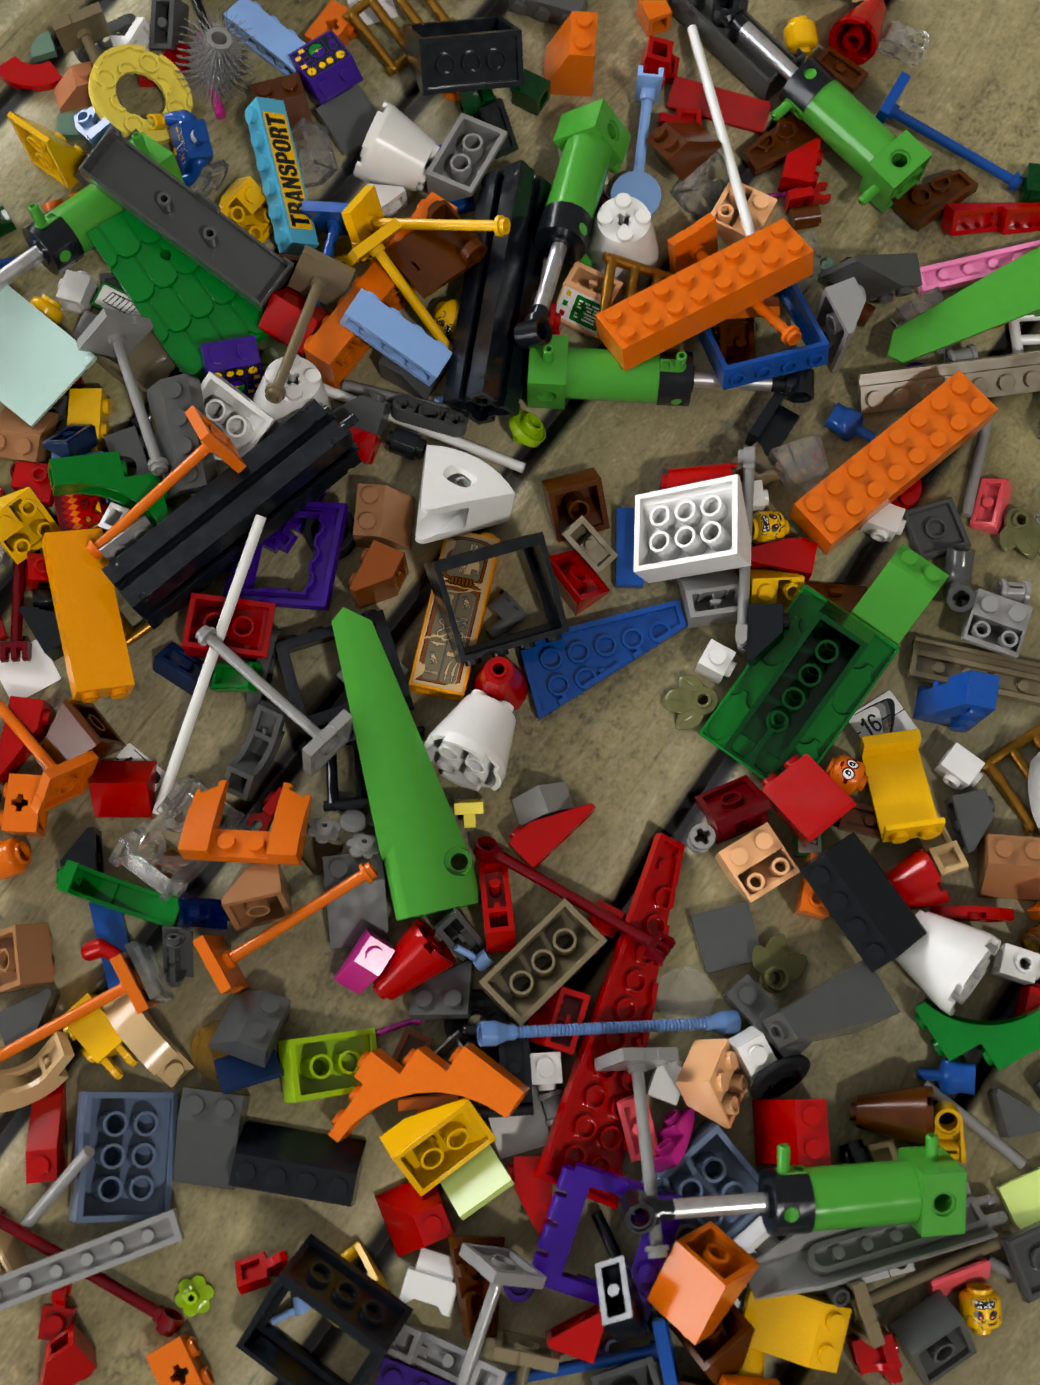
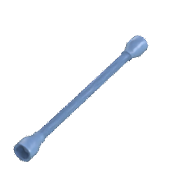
M725 1010L711 1016L694 1019L592 1022L568 1025L549 1024V1026L527 1025L525 1027L515 1026V1024L506 1025L498 1021H479L477 1025V1039L481 1047L497 1046L508 1040H516L518 1037L537 1038V1036L559 1037L560 1035L579 1036L697 1029L713 1031L721 1035H730L740 1032L741 1018L737 1010Z

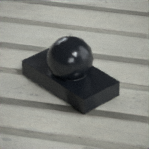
M502 98L478 107L477 111L481 121L508 131V135L494 159H499L519 150Z

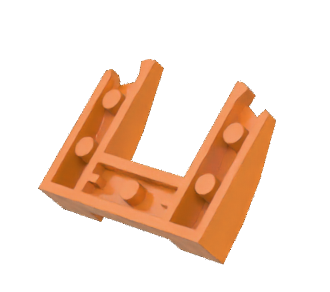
M221 780L218 782L219 786L203 792L201 789L196 790L185 819L177 849L184 860L301 865L312 802L310 794H306L303 797L293 791L294 787L292 784L284 782L271 831L220 829L229 785L227 780Z

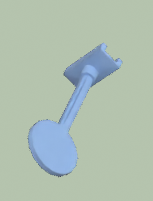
M638 65L634 101H640L642 105L634 170L619 176L613 183L610 197L614 198L619 193H627L631 197L640 200L647 207L652 217L658 210L661 202V188L655 178L644 172L647 149L646 139L648 138L652 104L659 103L664 68L659 67L658 74L643 73V65Z

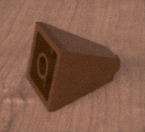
M67 698L62 702L41 745L57 765L92 750L99 757L98 760L126 747L125 743L94 704L82 703L81 701ZM35 758L38 762L37 770L42 774L46 769Z

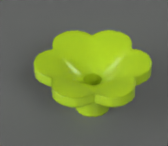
M197 1275L192 1279L186 1278L179 1284V1293L175 1297V1303L178 1307L183 1308L184 1314L188 1317H193L197 1313L203 1314L209 1311L211 1307L210 1299L213 1298L215 1290L212 1285L207 1284L206 1278L202 1275Z

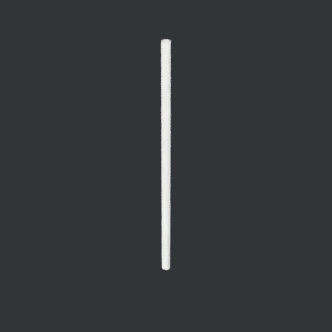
M693 24L687 28L716 134L718 140L723 145L720 148L745 236L747 237L756 231L698 29Z
M261 365V369L266 371L268 366ZM323 383L327 396L347 403L358 397ZM390 412L388 420L519 473H523L526 463L461 437H451L397 421Z
M257 514L254 517L216 626L217 633L215 636L222 642H224L266 521L265 517ZM210 646L152 810L153 814L159 816L164 814L219 656Z

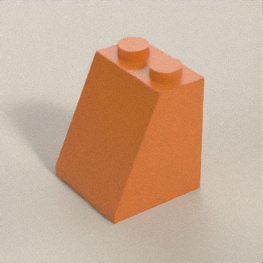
M572 11L546 47L543 78L551 81L550 94L592 97L598 12Z
M709 1221L676 1240L646 1300L662 1316L669 1320L685 1338L694 1345H697L713 1334L758 1269L760 1263L712 1221Z

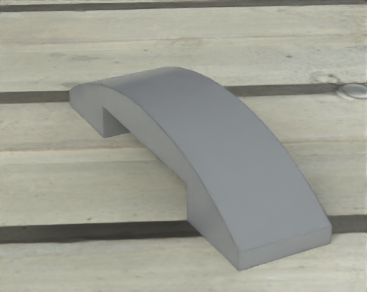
M405 1323L387 1354L408 1364H416L453 1383H457L468 1349L439 1335ZM479 1355L469 1385H504L508 1371Z

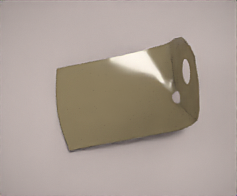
M152 331L145 336L128 356L139 391L146 392L157 381L167 378L176 368ZM97 354L96 362L118 381L125 384L117 358Z

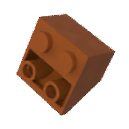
M373 540L370 548L366 547L362 553L360 560L362 565L359 571L353 572L348 583L355 606L360 609L397 596L409 573L404 552Z

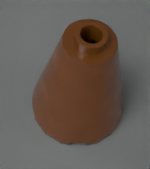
M924 1085L858 1095L857 1102L850 1101V1120L856 1121L857 1128L914 1146H925L926 1135L934 1131V1106L931 1105L933 1086Z

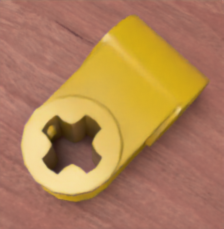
M945 1100L939 1101L934 1105L933 1133L939 1136V1145L954 1160H959L960 1164H966L962 1116L954 1103ZM949 1112L955 1115V1119L950 1124H943L939 1121L940 1116L944 1113Z

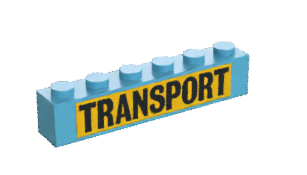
M256 96L244 110L245 120L248 123L251 145L254 148L257 160L256 165L262 181V190L268 205V215L274 230V240L278 246L279 254L301 255L305 245L315 249L319 243L314 222L301 211L303 200H308L284 101Z

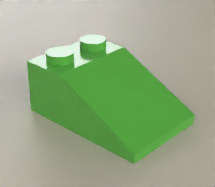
M902 543L850 614L898 645L949 575Z

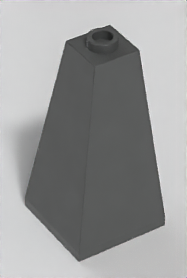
M862 960L823 981L763 1020V1023L780 1049L859 1033L901 1011L875 971L872 973Z

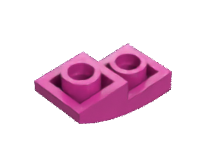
M689 1107L681 1111L674 1109L663 1118L664 1124L657 1132L662 1142L656 1147L657 1153L653 1157L656 1172L678 1166L682 1160L693 1131L695 1111Z

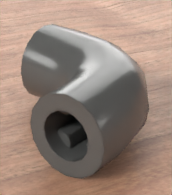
M949 546L946 551L944 572L949 577L943 584V594L948 606L956 612L970 610L976 601V595L972 589V569L975 550L971 548Z

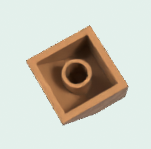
M5 406L0 413V460L48 464L49 459H52V452L45 449L42 443L56 434L59 414L47 412L32 428Z
M358 483L353 526V538L356 547L370 548L373 540H376L395 549L411 550L415 497L387 485Z
M987 834L983 836L978 843V897L1038 901L1040 896V837Z
M258 863L257 865L248 866L221 899L222 907L236 931L277 922L293 913L290 886L279 864Z
M49 923L15 924L0 931V994L37 988L54 982L55 964L52 961L51 954L53 939L49 931Z

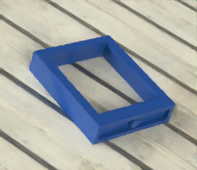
M796 283L778 292V295L794 325L799 327L805 346L727 365L710 328L697 334L723 390L827 364L829 342Z

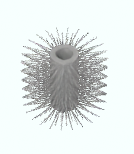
M217 14L216 22L213 23L212 28L209 25L210 29L202 24L205 28L203 30L201 26L199 28L198 25L193 24L200 32L188 29L196 36H184L194 42L178 41L179 43L187 44L192 49L183 50L182 48H177V50L185 51L191 56H176L191 62L189 64L176 62L177 65H184L192 68V70L175 71L194 73L196 75L179 78V80L200 77L197 81L185 86L187 87L201 81L203 83L196 88L198 89L201 85L205 84L203 90L205 87L208 89L206 96H208L210 87L211 95L212 89L214 95V87H216L215 101L216 94H218L220 88L221 91L223 90L222 86H224V89H228L229 85L230 88L232 87L238 93H242L230 82L239 86L243 85L235 79L251 82V80L244 79L237 73L253 75L251 72H246L240 68V66L254 68L253 65L245 64L241 59L256 60L242 53L254 52L257 54V52L240 46L257 44L246 42L241 44L242 42L236 41L256 36L250 35L233 38L241 32H235L231 35V31H227L229 26L225 28V23H223L221 28L220 21L219 27V19L218 27H216Z

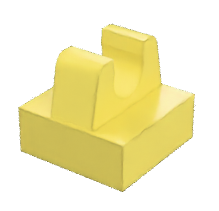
M483 798L458 799L454 801L455 815H463L464 828H476V814H484Z

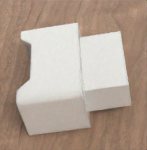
M427 1247L421 1248L416 1267L411 1265L408 1267L399 1299L404 1303L416 1299L438 1306L442 1315L450 1317L457 1294L451 1255Z

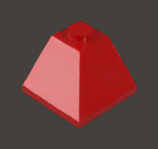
M410 1182L375 1196L398 1257L431 1245L448 1237V1235H453L455 1232L438 1185L422 1197Z

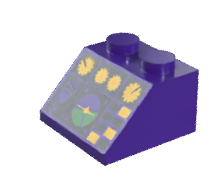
M331 29L288 54L296 72H299L301 82L311 102L314 104L323 105L363 80L352 55Z
M255 335L205 343L199 346L205 377L210 371L223 377L245 395L255 394L262 380L261 361Z

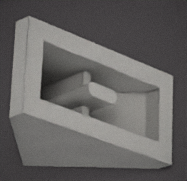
M566 782L538 785L511 800L518 822L523 827L531 821L575 808Z

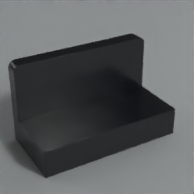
M775 391L755 421L745 441V444L748 446L758 442L766 456L770 459L774 458L799 419L798 414L782 406L785 395L778 391Z

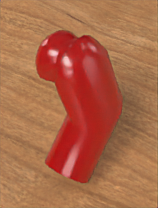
M102 938L86 942L81 948V956L86 961H93L101 957L109 960L123 953V950Z

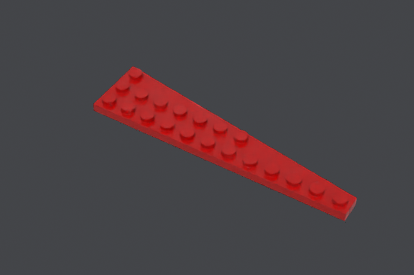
M663 833L655 834L625 918L626 922L653 937L658 930L667 935L669 933L670 926L667 925L670 909L674 906L675 889L678 884L685 847L684 844ZM621 932L589 1023L650 1021L653 1019L659 986L656 981L659 966H662L663 963L658 964L645 957L643 954L646 946ZM650 1032L584 1035L534 1177L557 1185L562 1166L566 1164L575 1167L577 1161L623 1176L624 1170L621 1168L624 1152L628 1151L616 1101L634 1094L632 1074H628V1071H595L594 1059L620 1048H647ZM590 1187L587 1199L617 1210L619 1196Z

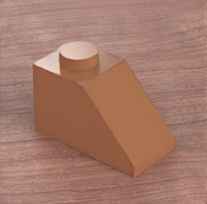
M91 61L70 66L54 88L61 113L92 105L88 91L89 76L93 68Z

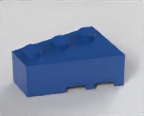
M969 670L950 676L948 683L945 684L938 680L933 682L932 688L920 686L917 690L913 719L949 726V729L954 732H967L995 710L1000 676Z

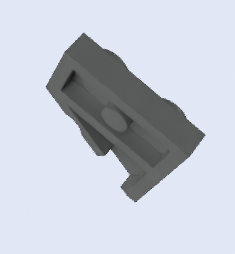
M466 961L412 989L410 1018L412 1020L470 1019L474 978L473 962Z

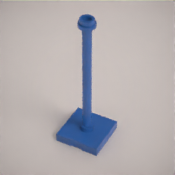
M902 71L876 117L883 124L886 119L899 121L1008 184L1007 190L1016 192L1024 179L1020 172L1017 171L1013 175L899 109L900 106L896 104V101L911 77Z
M303 200L301 211L327 234L323 253L333 258L338 235L349 236L341 214L349 203ZM297 353L300 357L306 359V356H305V355H304V357H303L302 355H300L299 353Z
M653 1311L652 1326L655 1340L650 1341L651 1345L596 1355L593 1364L581 1359L559 1362L557 1374L530 1368L528 1382L623 1365L652 1355L654 1362L660 1361L664 1385H679V1371L670 1327L668 1326L669 1322L658 1311ZM516 1371L508 1372L504 1385H514Z

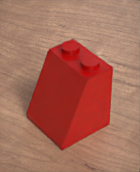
M807 753L801 758L796 754L784 764L786 768L784 772L779 776L774 772L761 782L764 786L761 791L769 798L771 808L804 847L857 805Z
M752 1099L755 1163L777 1164V1146L780 1143H786L790 1146V1165H831L826 1099Z

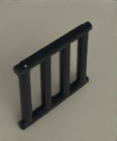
M417 726L420 737L424 736V726ZM356 740L345 744L353 745L356 797L339 799L336 753L326 763L327 801H324L323 804L325 812L370 807Z

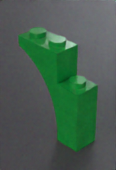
M118 451L49 459L47 468L53 496L70 494L94 495L113 500L129 509H132L161 482L159 476H155L152 473L127 476L125 460H120ZM167 492L140 516L145 515L153 527L172 513L171 507L167 508L165 501Z
M70 860L66 861L65 866L59 868L55 879L57 883L56 889L71 897L159 926L180 927L188 905L184 900L129 883Z
M927 998L915 1006L917 1013L914 1014L916 1021L923 1030L928 1028L934 1037L931 1040L934 1049L940 1057L945 1055L949 1062L982 1044L983 1048L979 1050L989 1066L995 1064L997 1069L1001 1070L1040 1048V1006L1016 1017L993 1021L966 1019L954 1014L950 1016Z

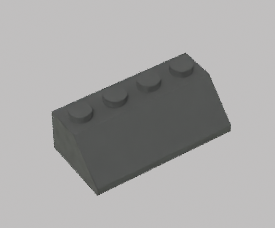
M187 373L160 379L146 390L155 439L161 457L167 458L169 462V470L162 475L163 479L202 444L184 413L194 405L206 416L200 379ZM209 453L167 492L166 499L196 494L217 477L214 454Z

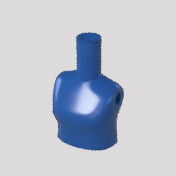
M839 402L824 425L825 428L835 432L844 441H850L857 435L870 443L876 436V433L862 426L864 419L862 413L848 408Z
M943 1058L938 1069L918 1067V1079L938 1081L940 1091L944 1094L966 1093L975 1096L976 1063H967L956 1059L949 1062L947 1058Z

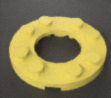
M124 44L106 50L95 61L89 76V97L100 120L105 117L115 128L121 131L123 138L128 137L137 129L140 133L143 132L160 145L171 142L168 125L163 130H150L149 127H154L155 125L154 118L142 119L139 115L130 114L119 103L116 95V84L125 75L138 74L146 76L156 83L165 99L163 115L178 110H188L191 112L193 107L192 95L189 93L191 92L190 87L185 86L188 84L187 81L179 80V78L185 77L182 73L175 71H180L177 66L161 53L158 56L145 50V46Z

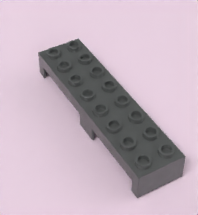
M667 0L672 14L686 28L693 24L696 25L701 42L762 100L767 101L785 86L787 80L733 28H719L714 25L711 19L714 0ZM739 0V6L744 9L743 15L798 68L804 64L806 54L800 48H798L795 57L747 12L749 0Z
M113 125L109 127L78 168L82 177L262 313L265 311L272 293L279 291L294 272L293 262L286 257L281 258L223 214L217 204L198 190L194 192L123 138L121 131Z

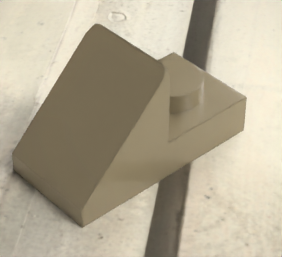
M583 515L561 533L597 574L618 557V554Z

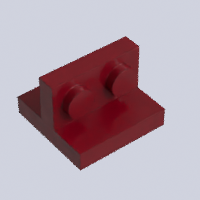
M747 775L694 797L697 807L706 816L708 825L715 831V843L717 845L755 829L766 822L769 823L766 813L767 810L771 809L769 798Z

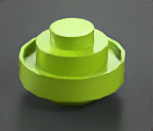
M519 410V415L512 416L509 419L512 437L518 444L534 448L538 447L546 438L545 428L536 415L525 410Z

